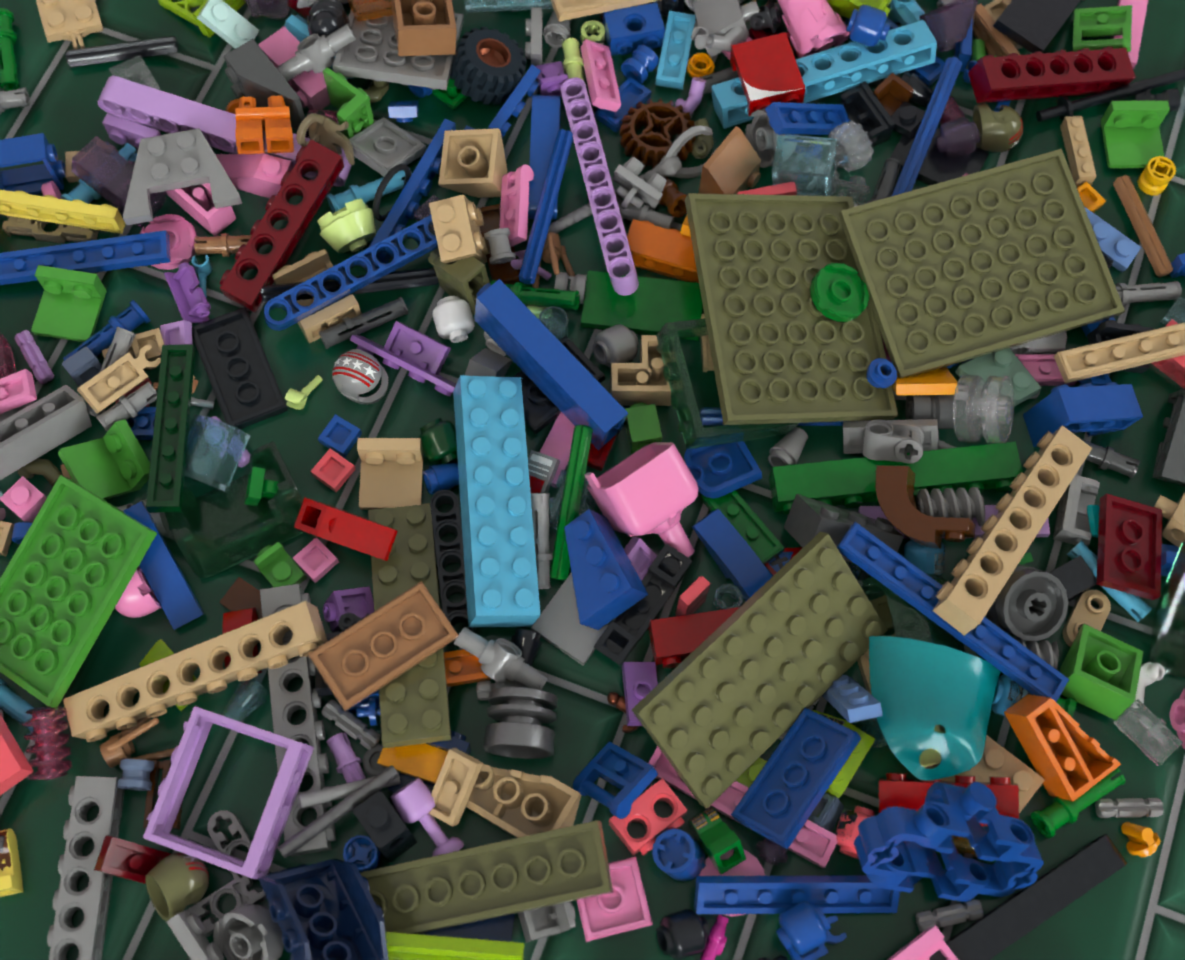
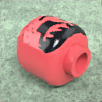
M855 806L854 811H844L840 815L835 835L841 853L858 859L854 846V840L859 835L858 825L864 819L874 816V811Z

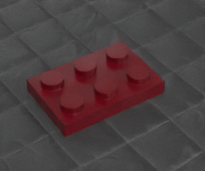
M1105 494L1100 497L1096 584L1150 600L1161 597L1162 510L1111 494Z

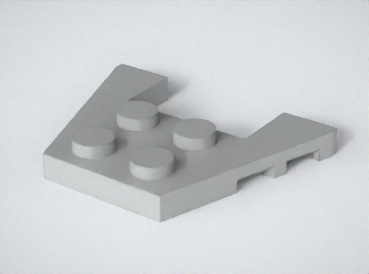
M199 128L140 140L124 208L123 220L126 226L153 221L150 201L151 194L210 183L213 204L216 209L242 204V200Z

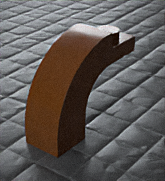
M877 465L875 486L880 507L887 519L907 538L917 544L935 549H941L942 537H945V540L950 542H964L965 537L975 538L976 525L970 518L932 517L921 513L917 509L914 501L915 473L909 466Z

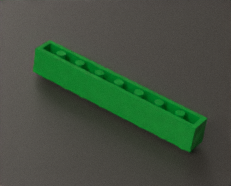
M1015 441L923 451L922 458L910 464L887 460L875 461L862 457L775 466L771 469L769 484L774 512L783 511L784 514H789L796 494L833 506L844 505L846 508L859 507L866 502H875V504L880 505L875 486L877 465L909 466L915 473L914 501H916L920 489H927L929 495L933 488H939L942 494L945 488H952L954 493L958 488H965L968 493L971 487H977L980 493L988 489H996L997 492L1012 490L1009 487L1011 482L1020 472L1023 473Z

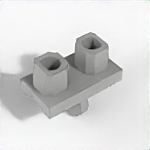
M631 157L623 166L619 164L612 178L614 182L620 185L616 193L624 198L621 207L626 209L631 203L640 209L645 202L655 209L663 196L662 191L667 180L658 173H653L648 182L639 178L638 176L643 170L644 165L634 157Z

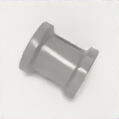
M499 228L484 233L485 240L489 242L492 256L489 258L490 264H502L516 259V255L511 251L508 236L511 234L509 228Z

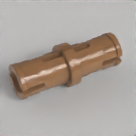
M222 233L221 236H195L194 241L197 242L194 243L196 255L222 254L223 257H229L230 254L237 253L241 245H246L252 235L229 236L228 233Z

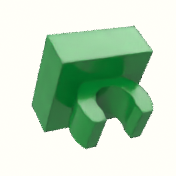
M252 467L248 477L245 505L257 506L261 497L275 499V495L278 493L279 482L264 480V468Z

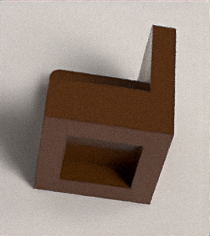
M892 72L874 90V94L891 117L904 102H910L914 89Z

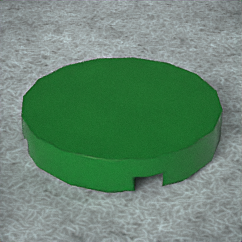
M831 263L820 269L812 278L810 286L811 299L817 310L825 317L837 322H849L857 318L868 306L870 297L865 282L857 275L859 272L843 263Z

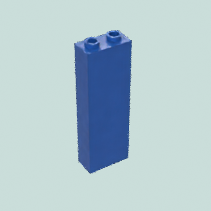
M500 279L492 285L490 283L484 285L476 294L474 318L476 323L575 426L585 425L592 428L591 443L599 451L621 431L628 412Z

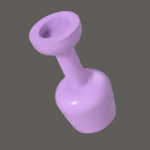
M419 777L391 796V800L403 822L414 823L418 820L437 846L433 851V856L459 851L464 847L465 844L461 839L457 837L448 839L434 817L429 814L436 804L431 795L432 791Z

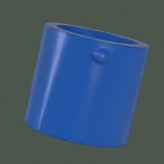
M670 829L664 831L653 844L652 855L654 862L659 869L677 881L685 882L692 880L706 867L703 848L683 830Z

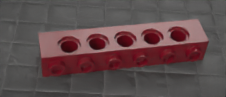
M1111 46L1101 50L1084 48L1072 52L1059 50L1054 53L1043 54V52L1038 51L1029 55L1012 53L1001 57L986 55L981 57L968 72L977 103L1097 94L1128 85L1136 78L1127 49H1114Z
M312 139L306 147L302 146L298 151L295 159L297 163L292 171L288 170L281 180L282 187L278 194L270 197L266 205L267 212L262 220L258 219L254 223L250 232L251 238L246 245L243 244L238 249L235 256L237 261L231 270L227 269L220 280V290L225 297L254 313L257 312L263 302L261 287L274 284L272 275L285 266L344 168L341 155ZM313 171L318 173L317 177L313 180L303 178L307 172ZM293 196L303 197L299 204L292 205L288 203ZM279 220L288 222L284 229L278 230L273 227ZM263 245L273 246L272 251L268 254L258 253ZM250 269L258 271L253 279L247 280L243 278L244 273Z

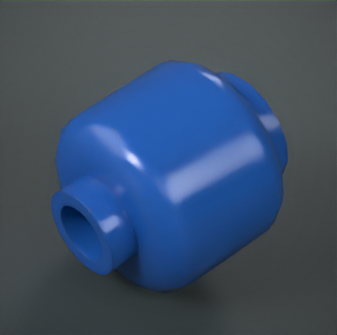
M864 4L858 10L854 8L846 31L850 32L849 37L852 41L868 47H874L879 39L885 41L891 24L886 23L887 14L885 11Z
M802 901L779 915L778 919L781 928L776 930V934L786 950L792 947L796 953L804 955L823 944L828 938L827 930L830 929V925L817 904L812 906L807 901Z

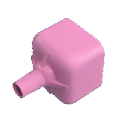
M654 442L648 444L597 478L591 472L584 475L589 482L587 485L588 491L615 531L627 534L628 537L652 533L658 534L664 544H668L686 557L691 556L695 552L679 521L683 509L697 498L699 488L673 442Z

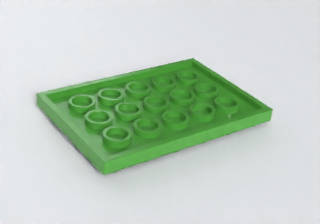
M60 475L0 578V672L48 707L57 708L156 537L157 532L73 480Z

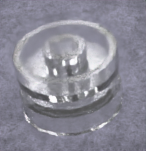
M962 375L958 380L953 402V422L957 439L961 442H979L983 436L987 443H1006L1010 437L1014 419V391L1010 377L989 376L986 382H984L982 376Z

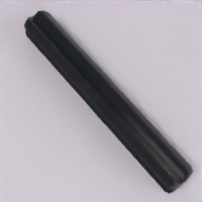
M175 36L67 50L65 55L68 65L70 67L177 53L178 42Z

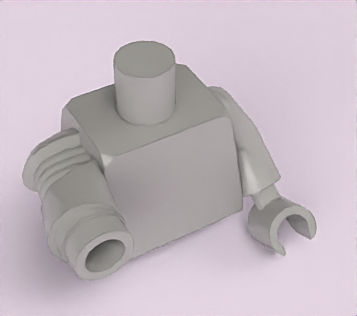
M698 0L692 2L698 26L693 28L691 39L695 41L694 45L697 49L706 48L710 57L723 51H731V45L738 44L749 37L746 22L750 21L754 14L760 12L756 0L740 6L738 0Z

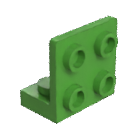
M326 67L323 70L330 103L339 110L337 113L339 124L348 122L349 128L341 132L350 139L374 123L370 97L362 88L352 86L341 73H335Z
M1111 101L1100 120L1109 168H1145L1152 158L1156 156L1165 157L1159 126L1170 111L1168 101Z
M38 265L35 277L43 287L44 292L31 331L34 335L85 342L94 334L107 292L98 275Z
M126 419L114 422L103 438L64 447L58 452L72 480L103 500L140 490L149 479L150 461Z

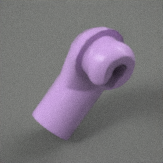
M693 77L687 100L677 99L675 107L682 105L683 113L690 112L691 115L701 103L706 80Z

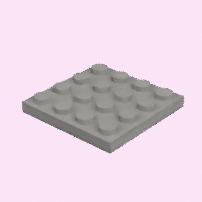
M367 0L353 2L349 21L357 39L337 51L333 62V72H339L345 77H357L374 81L447 90L454 55L398 56L391 4ZM454 13L456 22V48L458 46L463 26L464 15L458 13Z

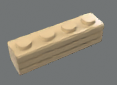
M1065 117L1060 129L1072 177L1076 187L1085 181L1092 185L1097 176L1083 117Z

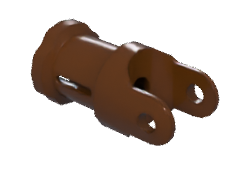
M663 177L667 182L662 191L663 196L659 204L665 205L672 216L677 218L684 216L687 213L685 198L688 194L681 193L677 184L670 178Z

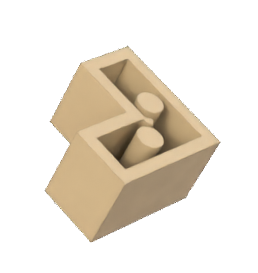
M641 335L640 363H611L610 394L621 406H631L636 403L671 406L673 397L672 335Z

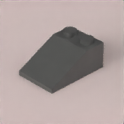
M254 39L224 55L227 68L224 70L233 84L230 88L237 99L253 97L256 98V107H268L269 97L283 96L285 105L289 106L291 127L298 131L299 125L305 118L300 97Z

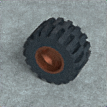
M481 27L480 30L472 28L470 32H465L458 43L452 61L450 77L453 80L455 79V87L461 89V93L464 96L472 97L471 100L475 102L482 101L485 105H489L490 102L494 105L500 104L501 101L505 103L520 82L527 63L526 58L523 56L524 51L518 47L519 43L515 39L511 40L509 38L510 35L505 32L502 34L495 28L489 30L487 27Z

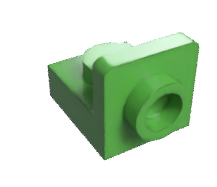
M280 542L264 547L253 561L273 588L300 584L307 579L304 572L288 555Z

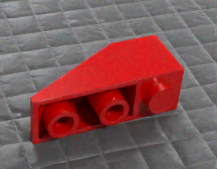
M305 497L294 528L385 561L388 560L398 532L382 524Z

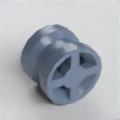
M121 759L120 768L123 772L122 777L118 780L117 788L135 791L151 790L152 782L149 778L150 772L154 770L155 762L142 759Z

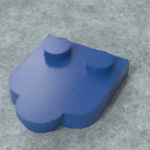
M735 426L697 442L685 451V463L695 478L700 493L707 498H719L762 479V471Z

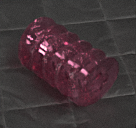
M58 706L56 708L41 707L26 711L25 713L32 714V718L24 721L23 726L32 727L34 731L24 735V739L35 741V744L26 748L25 752L36 754V758L28 762L31 767H37L38 771L30 774L28 779L50 780L67 775L68 772L66 771L72 768V761L65 758L71 754V748L64 746V744L70 738L67 733L62 732L68 728V722L60 719L67 714V709Z

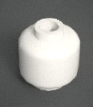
M448 296L439 300L437 306L432 311L438 335L443 339H449L452 343L466 340L468 338L467 334L475 327L469 303L458 296Z

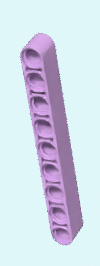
M110 76L97 101L98 106L111 115L170 134L199 128L211 147L238 154L235 114L117 76ZM265 130L263 131L264 153L290 160L293 168L297 163L295 161L297 153L302 146L297 143V134L293 133L294 152L267 153ZM341 149V156L344 168L333 185L337 187L345 185L352 166L348 162L343 149ZM313 171L307 172L304 177L314 179L318 173Z
M577 77L569 78L563 82L561 94L570 129L573 133V140L607 271L614 291L619 295H630L638 289L639 279L585 82Z

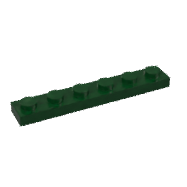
M193 344L162 345L146 508L149 513L182 511L195 362V348Z

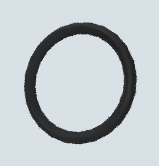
M405 164L394 166L384 176L376 191L373 201V215L379 221H384L389 214L388 212L385 215H380L379 205L383 192L391 178L398 171L403 170L405 172L404 188L411 177V171Z

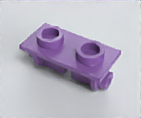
M184 262L178 266L179 270L176 273L165 272V278L182 319L192 323L208 321L211 306L207 302L202 288L196 287L199 284V280L194 266Z

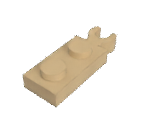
M150 344L140 349L136 359L128 352L77 389L96 414H99L120 397L145 381L149 376L144 369L152 370L160 364V357L153 362L145 358V353L152 348Z

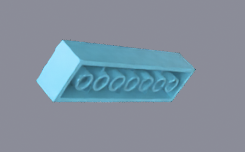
M460 375L454 388L453 396L468 627H532L541 614L521 377Z

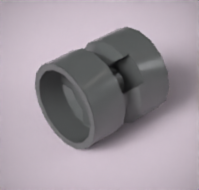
M907 395L905 418L906 420L937 419L938 429H953L957 418L956 395Z

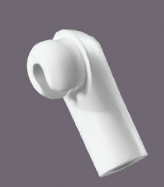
M1147 662L1141 665L1136 698L1133 704H1143L1145 687L1156 682V680L1163 679L1165 670L1161 664Z

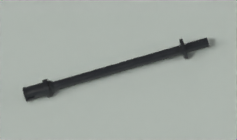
M1185 68L1074 101H1070L1066 96H1062L1058 99L1057 106L1037 111L1036 118L1039 122L1059 116L1064 120L1065 117L1073 116V112L1185 80Z

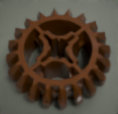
M661 97L658 102L653 103L649 98L646 105L639 101L636 109L630 107L628 115H624L619 132L621 136L620 145L621 148H624L626 157L632 156L642 162L644 165L643 169L648 165L652 166L653 169L666 156L672 146L670 140L673 139V135L678 133L680 136L689 128L694 127L695 124L694 121H691L690 112L683 113L682 105L674 107L672 100L667 104L663 103ZM644 126L645 129L642 130V134L637 136L636 131ZM696 136L684 144L678 152L677 157L680 161L685 162L688 158V153H691L693 150Z

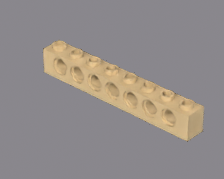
M1063 425L1053 434L1048 431L1037 444L1040 448L1039 452H1033L1023 465L1026 471L1024 473L1020 472L1009 486L1013 489L1010 494L1006 493L995 506L999 510L996 516L992 514L981 527V530L984 532L982 537H976L967 548L966 552L970 554L966 560L963 558L952 570L951 574L954 576L952 582L947 581L936 594V598L939 601L932 611L963 635H966L981 623L1092 450V447Z
M303 601L64 698L63 702L72 737L86 739L87 742L99 741L106 738L109 731L114 729L125 730L137 725L136 720L146 716L147 718L161 716L167 713V708L171 706L191 704L197 701L198 695L206 692L209 694L221 692L228 688V683L236 680L247 681L258 676V671L268 667L269 669L283 667L289 663L288 659L298 655L300 657L308 656L310 652L328 641L317 606ZM291 630L292 638L289 643L284 645L283 637L286 632ZM261 643L260 653L253 657L255 645ZM230 655L231 662L226 669H223V661L225 657ZM200 667V676L196 681H193V673ZM169 679L170 687L166 693H163V685ZM139 692V701L134 705L133 698ZM109 704V712L104 717V708Z

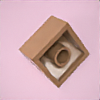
M736 126L703 165L698 194H737L738 192L746 191L748 187L753 188L761 177L759 172L761 159L739 127Z

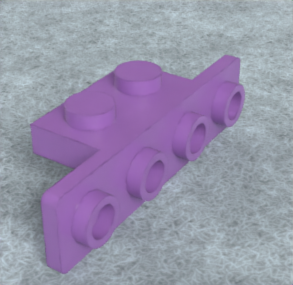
M399 321L395 322L384 347L364 336H351L350 341L358 344L356 349L365 351L372 356L375 353L383 357L382 363L399 370L400 366L410 371L408 376L419 382L425 383V380L436 384L434 389L444 395L451 396L456 383L439 375L451 347Z

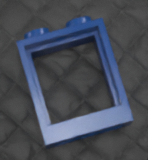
M44 133L0 140V168L39 161L44 162V164L3 171L0 169L1 190L12 192L20 190L31 195L42 193V184L53 181L59 190L64 189L63 178L66 177L65 163L63 160H58L55 145L49 144Z

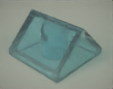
M779 134L772 167L773 185L793 181L799 195L832 196L838 139Z

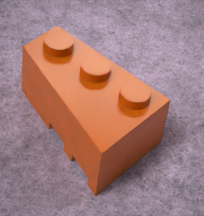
M1027 694L1004 711L1035 771L1045 779L1043 785L1049 796L1074 802L1121 765L1116 758L1110 757L1100 747L1101 744L1097 740L1089 737L1079 728L1080 724L1052 698Z

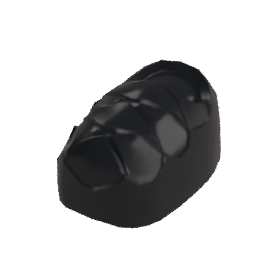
M316 0L307 17L309 35L318 34L321 37L325 34V36H328L348 23L350 25L347 12L339 0Z

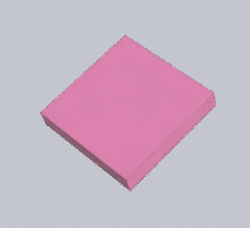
M636 857L609 863L613 893L576 900L586 942L653 925Z

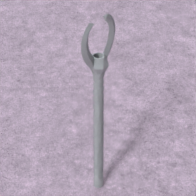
M702 125L689 128L674 141L659 164L638 177L648 182L653 173H658L662 177L687 179L700 176L704 164L692 168H684L677 154L684 144L693 137L700 134L713 135L712 128ZM616 188V189H614V190H615L616 198H617V201H618L619 198L621 199V198H623V197H621L620 195H618V194L616 193V191H617V189H618V188ZM590 203L551 223L548 232L558 233L568 228V226L592 215Z

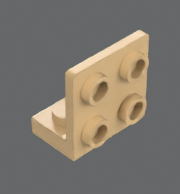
M358 438L357 451L361 460L359 508L361 510L421 505L424 459L421 438Z

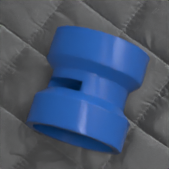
M638 45L632 53V58H627L621 65V72L626 79L631 76L642 84L647 79L648 72H652L658 66V56L649 47Z
M357 835L345 844L343 858L347 862L356 864L359 872L374 870L379 865L381 852L371 838Z

